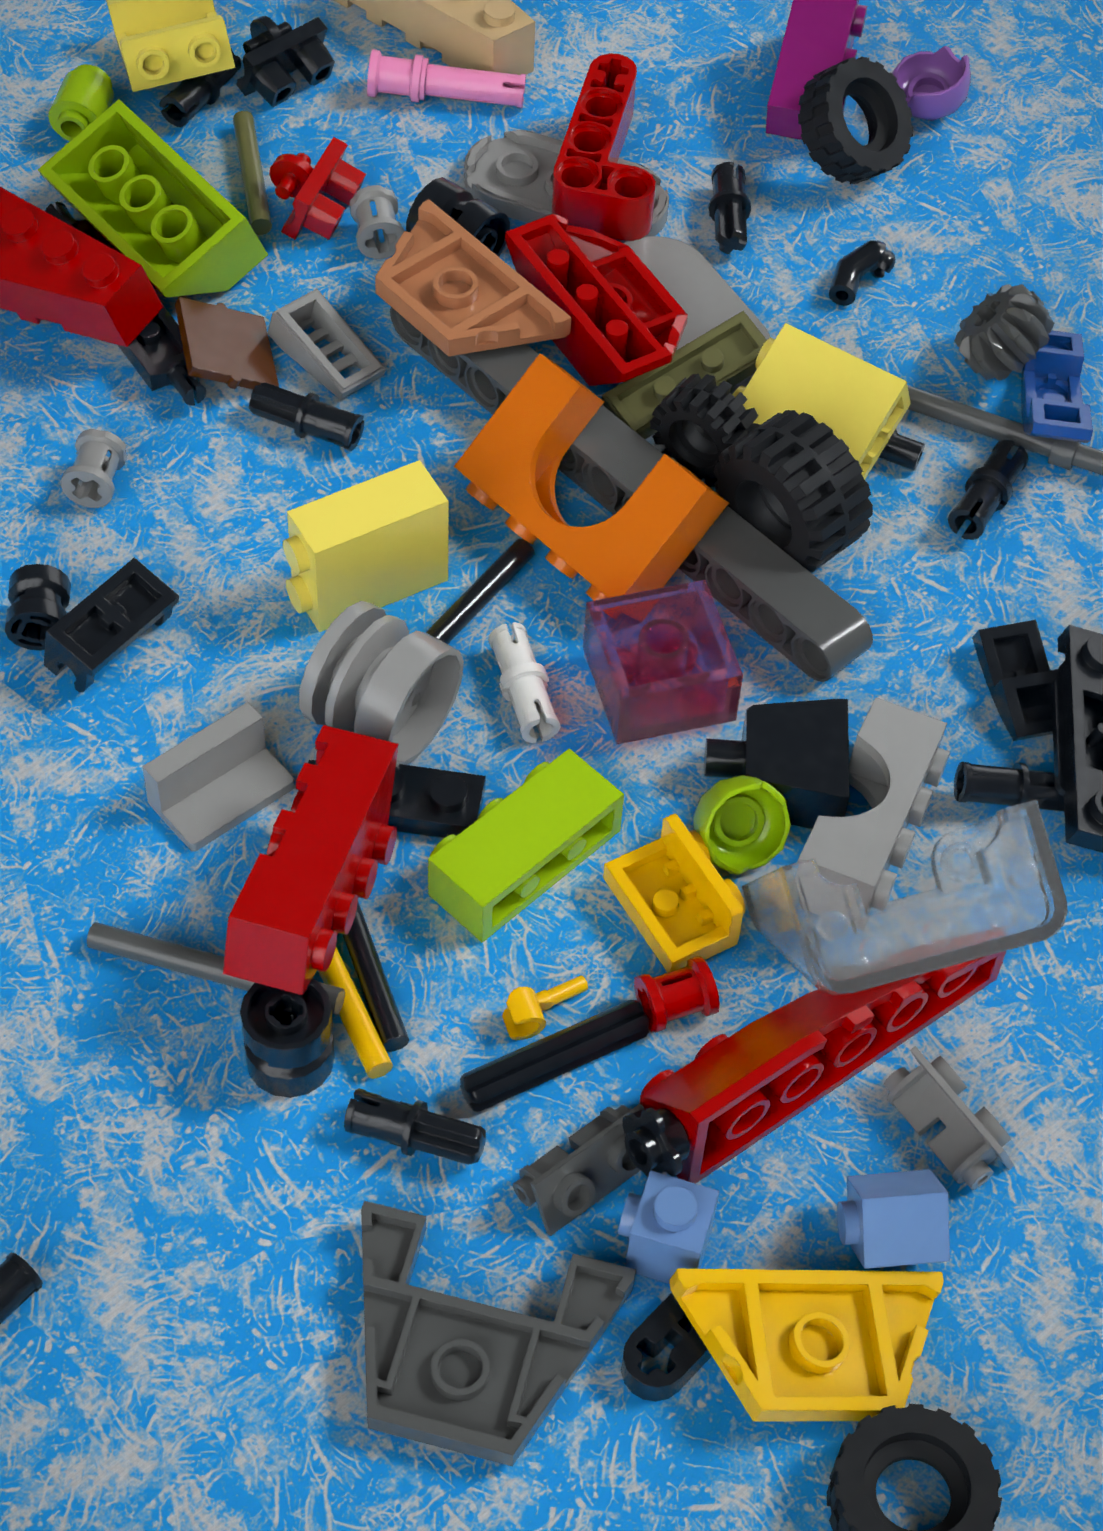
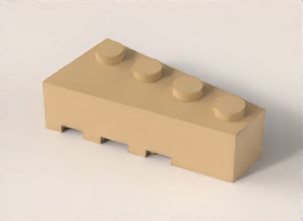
M334 0L346 8L353 4L366 10V19L380 27H384L389 23L405 32V41L418 49L424 47L435 49L442 53V62L451 67L527 75L534 71L535 21L512 0Z

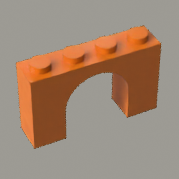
M539 353L454 467L471 481L465 490L472 497L492 511L499 505L510 514L505 524L514 533L532 545L538 538L551 549L545 556L549 563L571 579H574L577 573H579L592 585L588 588L586 594L597 604L612 614H615L619 608H622L641 617L729 502L687 468L664 454L630 499L616 514L595 525L585 527L569 526L560 514L555 498L557 470L567 450L604 401L565 369Z

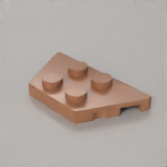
M429 199L424 201L419 207L418 221L411 232H403L395 245V254L385 260L375 276V293L448 357L564 338L571 331V317Z

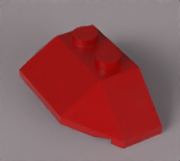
M554 213L505 232V241L516 272L571 317L570 334L564 338L553 339L552 341L589 386L622 383L672 362L686 327L688 314L629 245L591 229L568 225V219Z

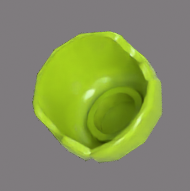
M745 775L716 782L700 797L692 817L693 830L701 835L705 846L709 850L711 863L735 875H740L748 869L754 870L769 863L784 849L791 827L786 800L781 793L767 782Z

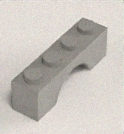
M875 697L857 735L849 762V785L865 797L872 809L865 813L848 817L818 816L798 858L786 904L859 932L862 931L872 907L884 911L897 877L896 873L888 871L890 865L903 868L916 833L913 830L907 829L909 823L918 827L921 826L933 794L932 790L924 787L926 783L938 787L950 755V751L940 748L947 726L946 722Z

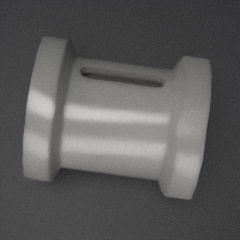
M380 185L364 187L358 190L356 195L350 200L351 216L359 225L356 233L357 247L362 254L374 259H384L395 254V245L404 232V228L396 220L395 216L398 212L396 195L392 190L385 189ZM371 201L375 202L378 215L372 216ZM377 229L383 230L385 239L383 243L379 241Z
M88 429L83 431L76 440L77 456L73 466L68 467L63 473L60 486L63 493L73 502L88 508H100L106 506L112 500L115 489L112 482L115 472L125 465L128 455L126 453V444L115 434L109 431ZM108 451L111 453L110 457L106 456ZM79 479L83 481L81 486L78 484Z

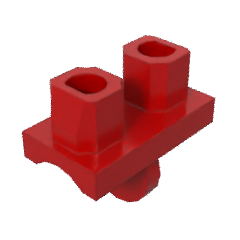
M333 137L314 169L310 165V157L304 153H298L297 156L294 154H282L273 162L269 175L272 183L276 186V195L285 200L289 197L295 198L292 204L294 210L281 230L283 234L296 240L302 228L305 227L330 240L346 208L324 196V193L350 206V200L360 190L366 177V173L342 160L348 144Z

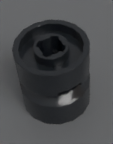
M443 177L432 180L417 195L407 217V232H411L418 221L419 207L424 201L429 199L498 257L501 255L506 245L505 232L510 230V221L505 213L483 200L474 199L470 192Z
M313 978L303 995L254 983L244 995L240 1009L245 1057L249 1075L259 1088L274 1096L292 1098L309 1094L322 1086L331 1074L335 1059L334 1038L332 1034V1008L328 993Z

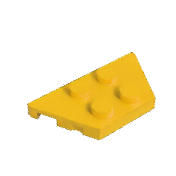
M677 1268L669 1283L673 1296L753 1422L861 1421L868 1415L872 1418L880 1414L881 1409L895 1405L896 1408H905L913 1383L912 1369L915 1361L922 1354L929 1331L925 1329L933 1302L941 1293L944 1279L942 1272Z

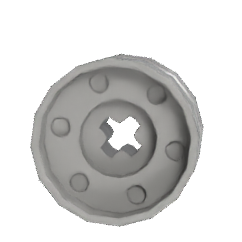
M359 601L347 607L331 623L317 643L305 668L300 685L299 708L305 718L316 724L327 725L398 743L396 767L399 764L407 765L414 761L428 747L444 724L455 702L462 681L464 661L459 650L426 632L416 630L409 634L404 620L386 615L382 608L370 602Z

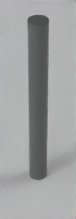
M98 922L92 924L87 935V946L91 949L246 991L254 984L251 981L224 975V956ZM319 982L328 993L332 1014H339L345 998L344 988Z

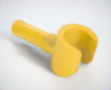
M580 975L553 988L537 993L530 987L514 989L508 996L507 1008L502 1015L510 1038L513 1040H524L539 1034L546 1026V1020L542 1011L548 1010L560 1002L587 991L588 983L586 979Z

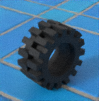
M698 373L692 374L688 379L685 377L654 409L652 413L654 417L650 420V428L657 431L652 436L655 445H664L666 447L661 453L666 454L670 458L673 457L700 480L704 478L708 486L715 487L714 483L717 479L714 469L715 464L719 462L718 456L723 450L761 424L753 423L758 417L755 408L746 410L743 406L748 399L741 392L736 397L730 393L732 388L730 383L724 380L719 386H716L715 376L706 374L701 379Z

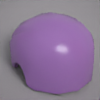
M943 46L934 53L920 51L908 55L900 61L892 72L897 79L896 82L901 89L903 88L907 96L906 101L908 107L911 108L913 117L935 121L955 113L967 99L971 82L969 57L965 55L961 60L958 59L949 46Z

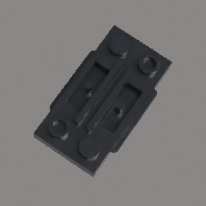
M1068 625L1057 638L1058 652L1065 654V661L1059 666V677L1051 683L1055 789L1060 795L1064 796L1066 843L1103 853V634Z

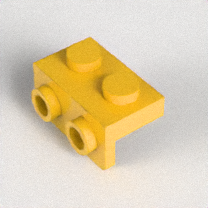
M676 813L663 818L661 838L604 864L603 879L667 973L686 967L687 960L690 958L701 956L706 960L738 944L742 918L745 913V903L742 894L731 879L726 878L723 880L711 863L709 850L705 846L701 835L695 830L689 831Z

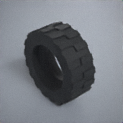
M852 57L813 76L814 79L806 83L804 94L800 96L798 104L800 105L798 124L801 125V137L803 143L807 145L810 151V157L821 166V170L826 175H832L836 181L841 183L850 181V184H857L890 171L902 163L904 160L903 156L909 152L911 147L909 142L910 137L913 136V127L911 126L912 112L911 108L908 107L907 96L903 88L901 89L896 82V77L884 69V65L877 61H869L867 57H860L858 59ZM845 96H851L865 115L869 130V141L866 146L860 145L847 128L843 115V98Z
M909 1404L905 1408H896L895 1405L881 1409L880 1414L872 1418L868 1415L858 1422L855 1432L853 1434L848 1433L841 1444L829 1478L831 1481L827 1490V1506L831 1507L832 1513L829 1522L833 1531H912L897 1526L885 1516L877 1501L876 1484L880 1474L891 1464L901 1460H917L932 1466L942 1475L948 1485L951 1497L950 1509L944 1520L937 1526L923 1531H993L1002 1502V1497H998V1489L1001 1485L999 1469H994L991 1461L993 1455L986 1443L982 1445L975 1437L976 1431L965 1422L961 1424L951 1418V1413L939 1408L937 1411L925 1409L922 1404Z

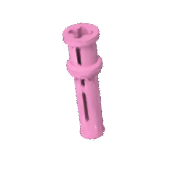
M372 49L368 68L367 96L376 98L378 93L409 96L411 102L417 103L420 100L425 101L426 96L523 108L526 74L517 75L429 64V58H424V55L416 54L413 59L382 56L380 50Z

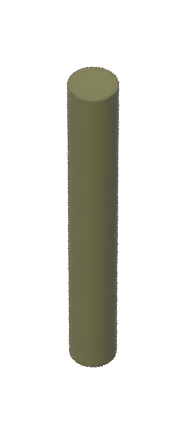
M240 111L233 116V125L249 223L255 234L264 235L271 230L272 223L254 117L248 111Z

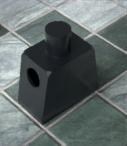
M826 699L750 706L746 709L741 741L706 738L704 776L732 778L745 775L767 782L785 798L791 825L813 829L818 816L845 817L850 797L848 699Z

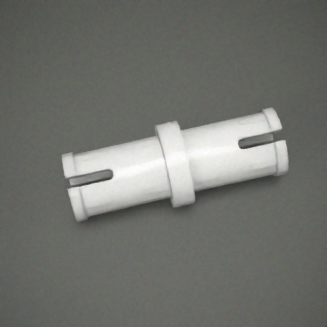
M512 622L511 628L515 636V640L512 641L507 624H502L495 628L488 637L489 645L494 651L502 674L500 677L501 683H499L502 696L513 705L522 738L526 742L536 743L537 737L533 727L537 725L542 742L553 738L561 728L559 718L555 715L547 693L548 674L545 667L535 660L526 628L520 623Z

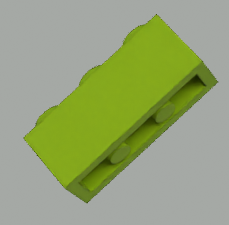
M570 748L567 749L551 763L542 762L528 774L523 785L505 799L496 798L492 800L481 811L477 820L459 835H449L435 846L428 858V895L483 943L621 831L624 794Z

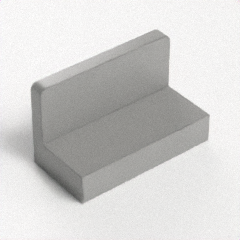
M246 702L142 766L148 804L191 851H197L294 789V777L266 748L263 717L249 702Z

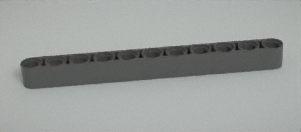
M392 307L390 308L391 320L399 336L492 415L539 355L530 346L523 344L448 357ZM602 405L567 450L558 469L614 515L626 504L664 454ZM726 506L678 568L795 666L816 681L824 682L829 680L870 649L873 643L870 626L853 606L728 506Z

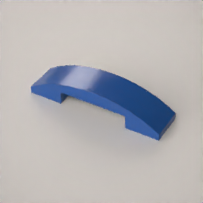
M1052 330L1048 334L1050 338L1048 344L1040 348L1036 353V359L1029 360L1022 369L1021 414L1025 434L1029 436L1088 443L1091 441L1093 426L1090 405L1083 404L1080 382L1084 361L1082 334Z

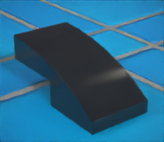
M1031 620L978 630L972 637L978 660L998 713L1013 741L1053 734L1051 683L1059 677V669L1050 670L1037 621Z

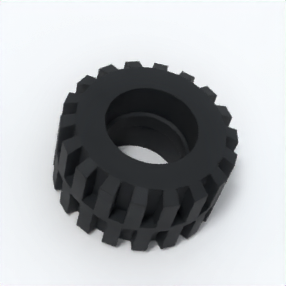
M795 410L777 413L723 450L718 456L719 462L715 464L714 474L717 479L714 483L716 493L729 502L727 506L810 573L817 570L862 537V534L870 526L868 518L873 515V505L868 499L871 495L869 484L863 478V470L858 460H855L849 452L850 448L842 439L839 440L834 435L833 430L825 423L819 424L813 416L804 412L800 415Z

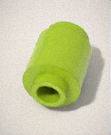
M84 64L65 75L48 115L49 122L56 133L71 141L112 105L114 92L112 81L108 74L99 67Z

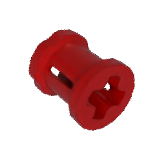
M701 956L687 960V965L684 968L656 977H651L649 974L634 977L635 996L647 1014L650 1023L649 1030L656 1033L665 1030L667 1022L698 1012H702L705 1016L714 1015L719 1012L720 1002L717 986L708 964Z

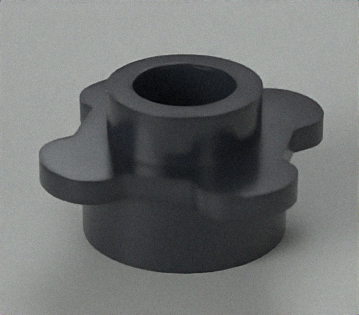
M648 1108L642 1111L641 1117H637L634 1113L623 1117L622 1126L625 1133V1148L631 1161L638 1169L643 1171L647 1177L650 1170L661 1174L667 1172L670 1176L681 1173L682 1161L689 1156L690 1144L682 1123L671 1111L666 1108H658L656 1110Z

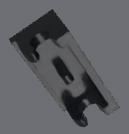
M134 557L46 631L44 666L54 675H58L68 666L76 677L74 682L75 689L78 692H84L94 683L95 673L151 625H162L171 617L173 607L179 602V595Z

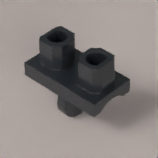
M260 16L253 20L250 24L252 38L243 43V49L246 53L242 60L244 76L237 79V87L244 96L257 91L272 107H275L288 100L294 93L297 83L289 73L298 69L306 81L313 86L328 79L335 63L323 44L328 28L319 17L293 30L288 22L285 21L276 25L267 16Z

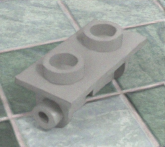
M916 1046L913 1047L910 1051L919 1063V1066L911 1073L905 1067L899 1068L884 1082V1086L889 1090L887 1100L890 1104L898 1109L919 1136L941 1120L946 1128L931 1139L927 1145L950 1171L953 1179L958 1184L966 1182L972 1190L982 1186L993 1175V1171L988 1164L997 1157L1010 1170L1014 1165L1002 1148L1011 1140L1008 1133L985 1107L975 1114L971 1112L958 1096L967 1088L966 1085L941 1056L930 1063Z

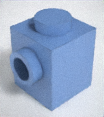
M930 1169L847 1176V1201H839L837 1204L838 1232L841 1243L851 1246L864 1269L950 1261L948 1191Z
M650 1170L642 1196L629 1193L621 1216L618 1234L629 1237L625 1267L636 1269V1274L667 1284H670L669 1280L677 1268L700 1269L713 1229L720 1191Z

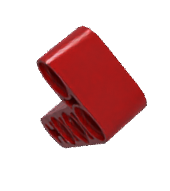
M609 53L598 56L589 66L554 166L551 214L554 213L568 219V225L591 229L612 239L634 241L642 239L652 229L656 181L652 174L645 169L617 163L633 117L637 67L634 61L627 56Z

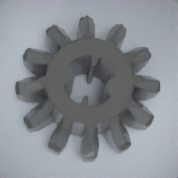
M1007 284L1002 286L996 294L987 293L983 302L973 306L972 313L961 321L959 325L961 330L957 333L954 342L959 347V352L965 358L966 364L975 373H980L986 380L996 378L1000 381L1006 379L1012 371L1021 372L1024 364L1029 360L1036 359L1038 350L1048 344L1050 340L1048 334L1052 331L1055 323L1049 316L1042 300L1033 291H1029L1023 284L1013 287Z

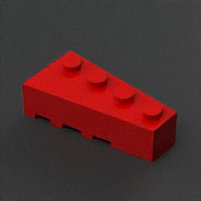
M0 187V308L16 312L21 320L39 324L41 320L58 323L67 332L128 347L163 308L142 265Z
M326 725L322 726L315 741V749H317L315 765L304 763L296 779L295 789L298 792L294 798L291 811L281 809L273 825L266 855L259 854L228 916L223 966L224 975L303 995L316 971L326 972L335 952L338 933L345 935L349 933L355 918L358 898H369L375 883L378 863L387 865L394 850L397 828L388 825L398 743Z

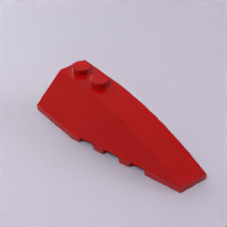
M1000 935L932 949L864 970L807 993L748 1024L730 1037H727L726 1034H720L712 1038L699 1050L695 1060L674 1073L673 1070L668 1069L657 1074L643 1088L639 1104L644 1107V1110L648 1108H653L654 1110L666 1108L682 1123L689 1139L690 1152L687 1159L682 1161V1171L676 1175L677 1178L696 1184L997 979L1009 944Z

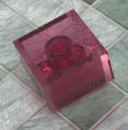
M706 579L586 602L583 651L616 744L736 721L743 673Z

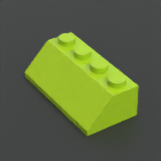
M120 99L37 169L41 176L121 254L142 265L151 284L165 298L228 291L268 256L246 217Z

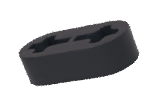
M672 1293L630 1335L624 1346L621 1366L623 1381L631 1393L643 1400L656 1402L669 1399L679 1392L712 1357L694 1327L689 1332L683 1329L689 1319ZM669 1343L674 1346L668 1359V1374L658 1368L652 1370L649 1374L641 1371L642 1352L654 1358Z

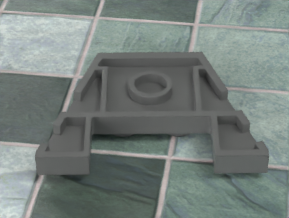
M364 1201L361 1209L368 1428L513 1466L631 1294L635 1282L636 1269L573 1254L555 1320L547 1321L409 1285L427 1229L426 1216Z

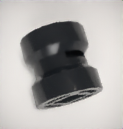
M43 564L25 565L12 573L8 590V599L11 606L7 609L5 633L14 644L30 650H45L46 631L67 614L65 609L69 605L71 583L65 573L60 569Z

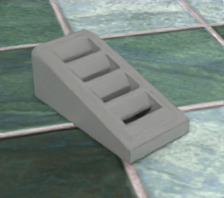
M318 289L305 294L272 313L268 335L287 355L340 400L384 376L386 368ZM310 326L315 329V331L308 335L303 331ZM324 339L330 342L320 349L315 345ZM339 351L345 355L333 363L327 359ZM353 364L361 369L346 379L339 373Z

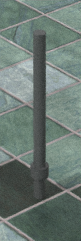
M908 385L911 403L908 409L1000 441L1012 440L1015 442L1014 446L1019 447L1021 445L1026 450L1049 457V464L1071 470L1073 466L1103 475L1102 450L1081 444L1082 442L1026 435L1022 423Z

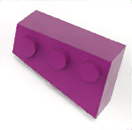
M793 0L767 105L765 133L802 140L801 125L798 124V114H800V105L798 104L800 96L804 94V86L809 80L814 79L813 76L846 59L852 57L856 59L857 50L852 49L854 36L862 37L868 6L860 5L859 0ZM847 96L843 98V114Z

